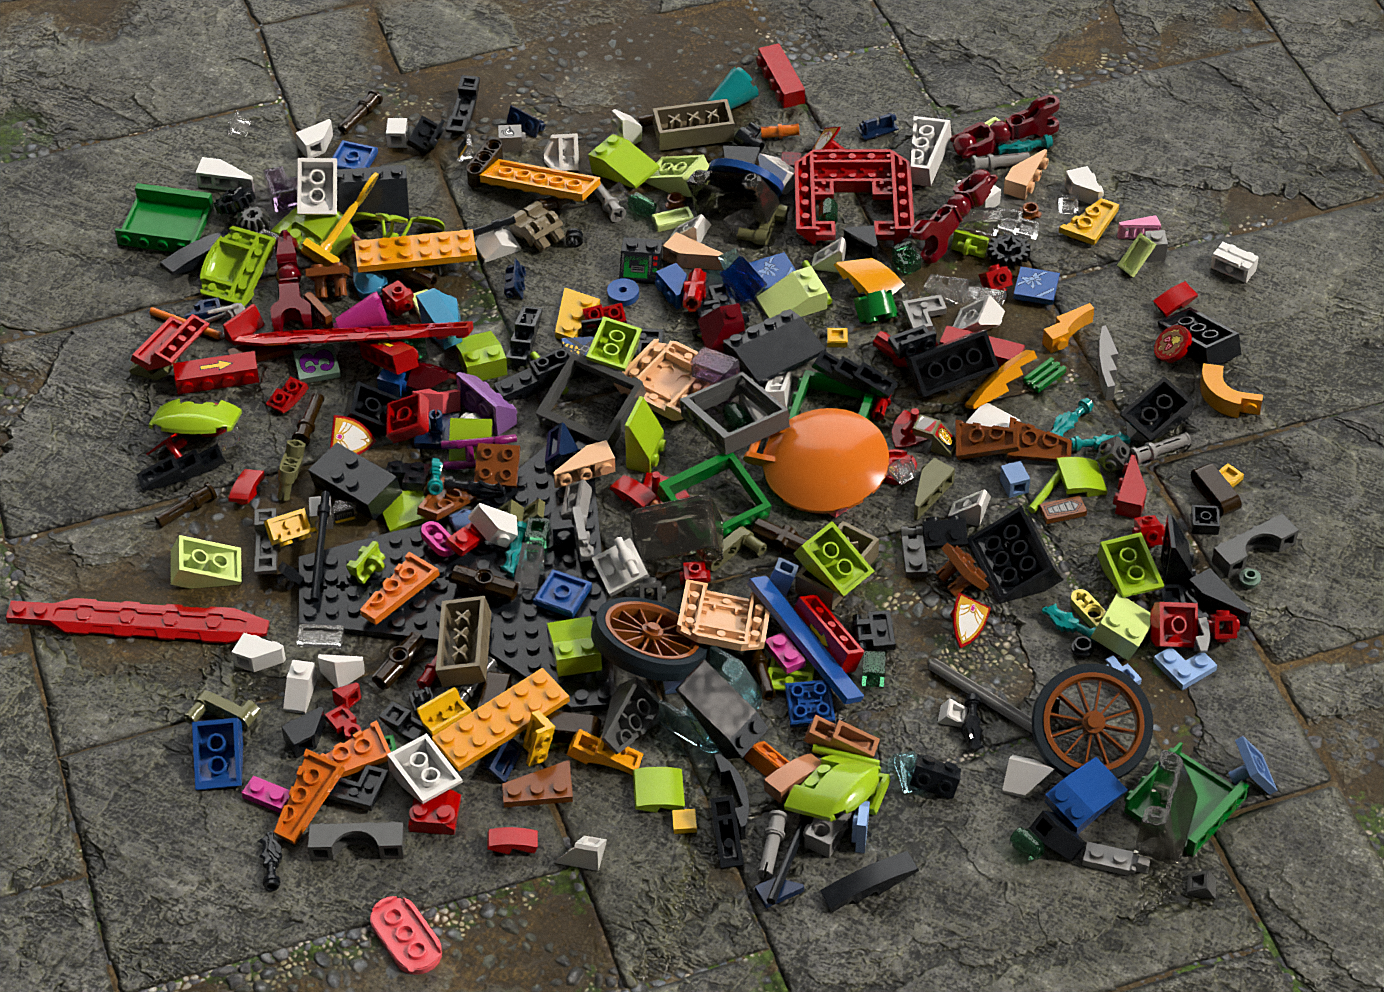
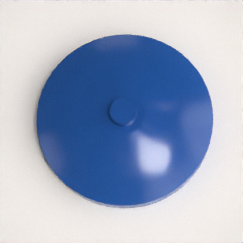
M717 158L710 162L707 170L710 178L716 183L745 196L758 199H776L781 196L784 188L783 182L776 175L760 166L742 160Z

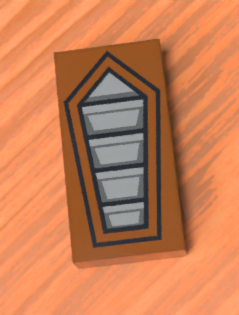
M312 292L304 294L305 300L311 305L312 316L325 329L333 328L332 314Z
M1080 496L1042 503L1039 506L1046 524L1087 516V509Z

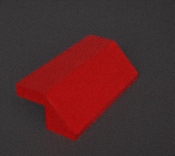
M194 314L184 323L171 316L132 354L130 361L146 370L171 366L209 327L210 323Z

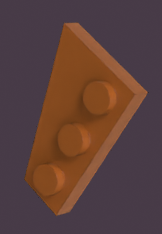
M1010 416L1009 428H1015L1019 432L1020 451L1007 453V458L1056 462L1057 458L1071 457L1072 440L1049 431H1042L1035 428L1034 425L1024 424Z
M956 420V457L958 460L1020 451L1019 432L1015 428L995 425L989 427L983 426L980 423L973 422V424L963 423L962 420Z
M442 477V478H441V481L443 482V487H444L445 477ZM443 489L438 495L429 493L418 506L417 514L426 519L437 521L478 498L468 494L467 490L454 489L452 492H448Z
M570 760L503 783L504 808L573 802Z

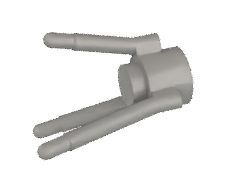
M235 303L208 310L207 314L226 312L207 318L205 321L210 323L226 316L230 320L245 310V307L241 303ZM224 333L220 335L221 339L225 337Z

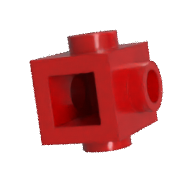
M999 264L987 267L988 271L978 274L984 293L995 291L996 294L1007 291L1006 287L1013 285L1012 273L1007 266L1000 267Z
M399 280L382 289L383 302L386 308L396 316L414 308L413 292L410 288H406Z
M1155 515L1134 518L1132 534L1141 532L1148 548L1162 545L1165 528Z
M705 561L683 563V572H679L680 585H684L685 589L686 579L710 583V569L706 570Z
M1216 610V614H1210V620H1208L1210 636L1216 639V642H1230V639L1237 638V632L1240 630V622L1237 616L1230 614V610ZM1220 621L1224 622V627L1222 629H1219Z

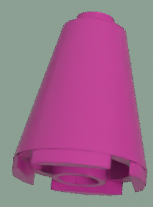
M377 291L336 317V322L333 323L334 328L391 325L390 321L387 320V312Z

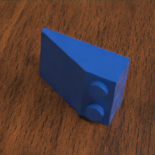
M238 718L192 722L195 790L242 786V722Z
M1095 757L1062 779L1045 794V803L1079 834L1121 798L1128 789Z

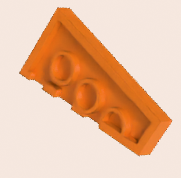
M408 552L405 556L406 560L395 567V573L390 578H386L382 583L383 587L379 591H375L360 609L361 616L377 625L440 575L438 568Z
M376 720L363 732L359 730L353 734V738L345 743H338L333 746L334 749L320 755L343 765L345 771L340 777L343 778L364 770L366 765L376 766L387 762V754L391 753Z
M308 749L304 752V761L302 766L298 768L296 773L297 779L294 786H291L288 794L290 796L287 805H284L274 830L277 837L294 845L345 771L343 765Z

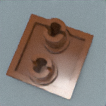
M342 262L331 263V266L323 267V264L311 265V268L305 269L306 277L315 283V297L317 299L328 298L326 285L328 280H334L335 297L347 296L346 279L353 278V270L347 267V265H343Z
M478 443L474 482L480 480L488 484L499 482L502 487L517 488L520 445Z
M946 543L941 548L950 560L937 570L936 574L946 582L957 571L961 573L954 582L947 586L954 596L957 597L958 592L961 593L970 584H974L982 591L990 586L985 580L986 574L979 567L976 568L973 565L975 560L967 552L964 553L960 547H953L949 543Z

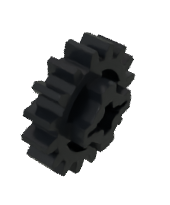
M239 187L225 191L213 204L218 214L226 213L230 215L242 212L243 208L249 206V203L254 202L256 196L252 188L247 187L244 189Z
M1004 232L1003 236L996 234V238H991V242L988 243V257H991L992 262L997 261L999 265H1011L1012 268H1015V264L1022 266V262L1027 263L1030 257V243H1027V238L1021 239V234L1014 236V232L1010 235Z

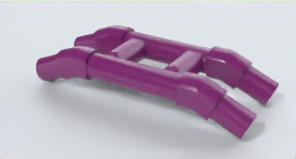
M516 434L441 441L442 449L465 448L466 460L443 462V469L460 470L475 468L476 459H474L473 447H478V443L517 442Z

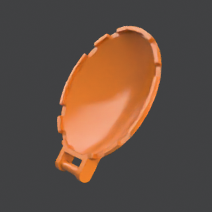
M837 408L811 410L789 419L790 427L768 436L769 439L763 454L756 453L761 442L759 440L750 445L749 450L745 452L743 460L748 464L763 466L769 488L774 494L782 498L784 503L801 511L820 514L835 513L834 510L846 507L850 509L861 504L864 498L871 493L874 494L881 486L889 467L888 445L877 426L857 413Z

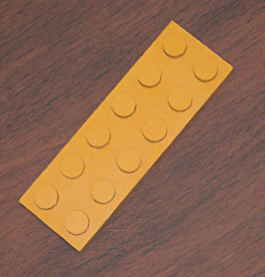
M502 159L495 161L480 175V182L488 183L491 186L498 185L504 186L507 189L514 188L524 192H536L540 195L568 198L576 202L584 201L601 185L600 177Z
M473 229L354 241L358 273L477 261Z
M541 668L434 735L432 741L460 772L526 730L532 712L539 710L546 717L570 702V698L556 681Z

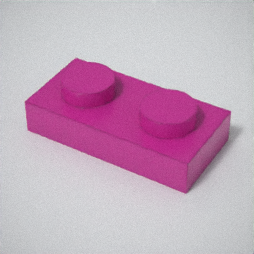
M784 632L765 640L764 647L786 674L806 667L805 658Z
M256 776L251 778L241 792L242 798L279 813L282 812L284 805H287L290 797L288 795L290 790Z

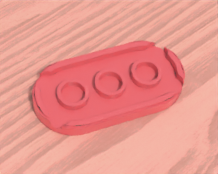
M397 896L386 897L374 905L370 915L372 930L396 965L402 971L414 975L424 974L433 970L439 964L442 957L441 943L416 906L409 899L397 898Z

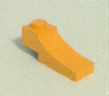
M1089 303L1057 316L1055 325L1044 329L1042 344L1050 353L1068 347L1069 338L1079 329L1093 322L1094 307Z
M581 729L573 736L566 754L586 765L588 763L601 764L619 769L633 775L634 769L639 768L643 753L630 747H626L619 754H615L601 740V737L598 738Z

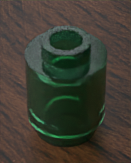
M638 192L631 194L627 201L629 210L644 217H652V214L657 209V203L653 199Z
M825 198L819 204L818 221H835V224L837 223L838 204L834 199Z
M731 402L723 408V417L734 431L751 424V417L739 404Z
M1019 827L1010 837L1012 846L1029 861L1038 860L1044 854L1045 844L1029 829Z

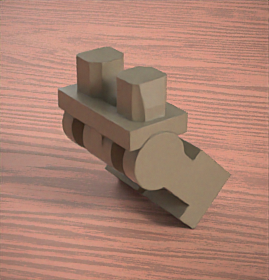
M539 201L524 208V211L520 210L513 214L516 223L509 225L512 235L520 239L525 238L530 247L535 245L541 253L551 246L546 239L549 236L555 244L565 238L561 229L564 225L563 222L559 220L554 211H548L543 208L542 203Z

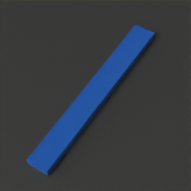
M767 576L750 578L747 583L748 586L844 705L861 702L864 697L862 692Z

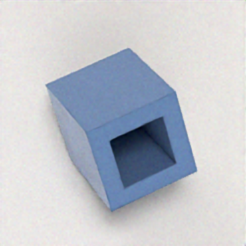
M1021 461L1002 465L1000 482L1008 497L1011 498L1029 493L1030 477Z
M779 557L769 579L779 592L786 597L799 566Z

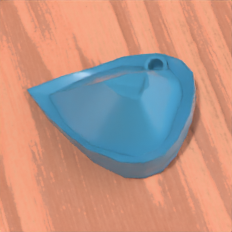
M353 272L355 291L361 299L376 291L379 294L385 288L384 286L388 284L387 278L383 275Z

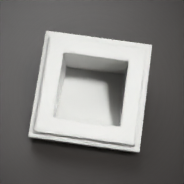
M949 698L940 707L938 723L962 727L968 708Z

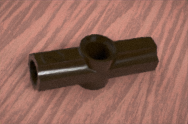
M422 267L384 270L401 277L402 283L407 285L417 284L424 288L432 289L436 287L438 281V274Z
M758 519L752 530L755 537L771 543L773 549L782 554L787 551L794 554L801 545L808 541V539L799 536L797 531L791 526L784 525L781 528L764 519Z
M456 565L451 576V583L474 589L479 596L489 597L493 595L512 601L516 598L519 589L518 582L495 576L493 571L487 568L475 570L462 565Z
M416 631L414 633L411 632L400 646L393 647L390 650L389 658L372 676V681L378 688L382 690L389 689L400 675L409 672L410 664L427 646V640L422 634Z

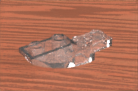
M989 207L971 209L969 214L962 218L963 221L958 226L966 230L981 232L985 235L996 236L998 231L1006 232L1007 234L1014 232V235L1021 234L1023 238L1036 240L1039 222L1022 218V211Z
M931 274L923 286L924 290L931 295H942L944 302L960 308L989 295L1002 306L1007 297L1005 290L970 286L968 279Z

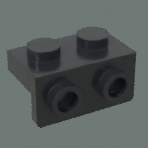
M422 115L406 144L426 155L429 149L434 150L438 143V140L435 138H440L445 128L442 126L445 120L442 119L438 125Z
M922 325L888 337V344L898 358L901 359L935 347L937 333L935 330L929 332L926 326Z
M948 516L947 520H939V517H928L926 521L921 523L923 526L925 548L943 547L946 543L952 546L968 544L966 518L960 519V516Z
M917 754L910 785L953 799L960 782L961 768H958L957 765L951 762L943 763L937 761L930 755L922 756Z

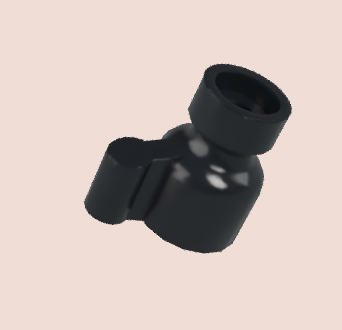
M750 122L747 127L740 128L734 137V143L737 145L760 147V153L765 147V142L757 138L761 128L753 122Z

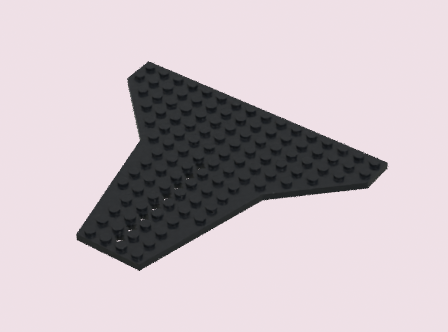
M588 440L574 441L579 449L578 451L550 464L545 463V446L519 468L517 488H505V496L495 495L480 502L495 509L511 499L524 508L537 499L545 502L544 519L528 528V534L523 536L522 543L524 544L526 556L524 563L515 570L514 577L508 576L507 572L500 568L507 561L504 552L509 550V546L505 548L485 540L462 557L456 552L451 556L443 557L438 555L421 538V527L423 524L325 549L320 589L323 588L324 590L323 593L319 594L318 602L310 601L315 552L299 556V572L304 576L299 585L300 629L404 641L411 632L414 633L416 631L422 634L427 640V644L438 645L442 601L479 597L476 590L449 582L454 567L462 565L475 570L487 568L492 570L495 576L519 583L517 596L512 601L493 595L485 597L491 610L488 656L522 680L543 668L569 695L570 702L563 705V707L570 712L608 710L611 698L615 693L612 663L601 654L602 670L558 677L547 623L588 616L591 617L593 622L598 609L606 602L605 585L594 562L591 560L580 562L575 544L554 546L550 522L569 520L561 518L566 486L554 487L553 472L585 446L590 445L591 442ZM595 478L585 480L592 488L585 530L590 532L589 545L594 547V556L602 553ZM447 517L434 521L439 523L450 535L456 533ZM372 541H376L379 544V550L385 556L383 560L385 567L381 572L374 571L364 584L359 583L356 576L349 574L346 565L350 560L356 561L359 558L358 551L362 546L368 547ZM408 552L438 568L440 575L433 580L432 584L425 586L377 625L361 616L360 609L375 591H379L383 587L382 583L384 580L390 578L395 573V567L406 560L405 556ZM552 569L592 582V588L574 618L533 604V599ZM368 585L365 590L361 586ZM341 587H347L345 591L340 590Z

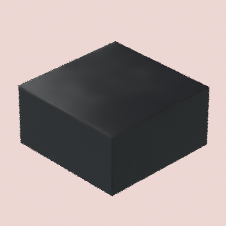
M1192 505L1191 534L1218 535L1220 529L1219 506Z

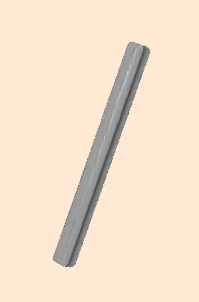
M933 659L930 662L929 670L968 694L977 693L982 703L1032 733V717L938 659Z

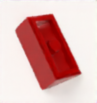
M255 304L250 305L223 324L225 339L233 345H236L234 340L238 336L252 335L264 326V321Z

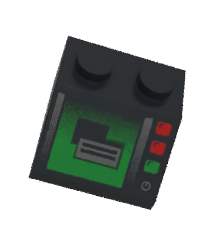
M623 237L619 279L626 278L636 283L655 284L656 271L660 270L662 266L663 240Z

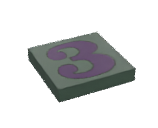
M333 344L293 351L299 381L311 383L341 377Z

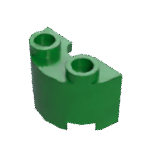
M892 290L875 291L868 293L867 296L853 299L859 322L866 321V324L877 322L878 317L884 316L885 320L897 317L896 314L898 312Z

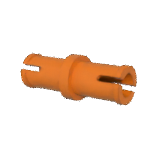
M799 123L761 127L762 139L773 137L783 139L785 136H800Z

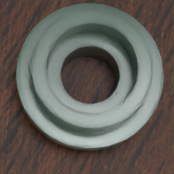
M1247 568L1240 572L1239 581L1243 587L1253 589L1260 584L1261 575L1257 570Z

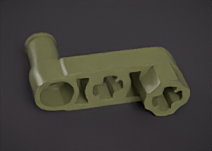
M769 202L759 229L751 230L739 227L737 239L766 246L776 221H787L789 206Z
M300 440L287 441L286 450L278 470L279 487L276 497L279 500L282 499L283 494V501L290 500L292 484L297 479L303 464L306 445Z
M741 526L714 548L703 544L695 554V559L697 561H705V566L708 569L716 571L744 547H748L758 556H761L765 553L767 544L754 537V533Z
M203 690L194 700L195 704L184 714V719L192 725V722H197L205 712H208L220 719L238 718L242 722V729L246 730L260 715L261 710L251 700L244 701L239 706L214 693Z

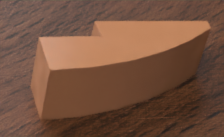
M815 715L809 724L803 741L812 745L818 744L873 758L880 739L841 720L834 724Z
M810 753L786 763L764 779V791L779 803H782L788 798L794 785H801L821 765V761Z

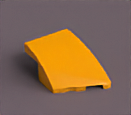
M873 258L842 261L834 264L842 278H849L859 294L864 292L867 296L868 293L880 290H892L894 294L904 286L901 279L891 269Z

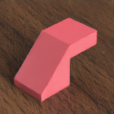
M424 389L412 392V395L422 392L429 398V412L435 409V414H437V409L442 414L461 411L460 391L457 389L443 392Z

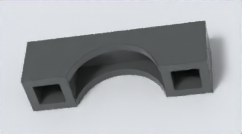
M1283 513L1276 517H1271L1266 522L1253 526L1250 530L1237 534L1224 543H1219L1214 547L1212 563L1228 579L1245 569L1247 552L1255 548H1269L1281 552L1296 544L1299 530Z
M394 821L388 823L344 822L341 824H310L308 840L310 861L334 860L342 849L357 844L373 848L378 853L380 859H404L403 822Z

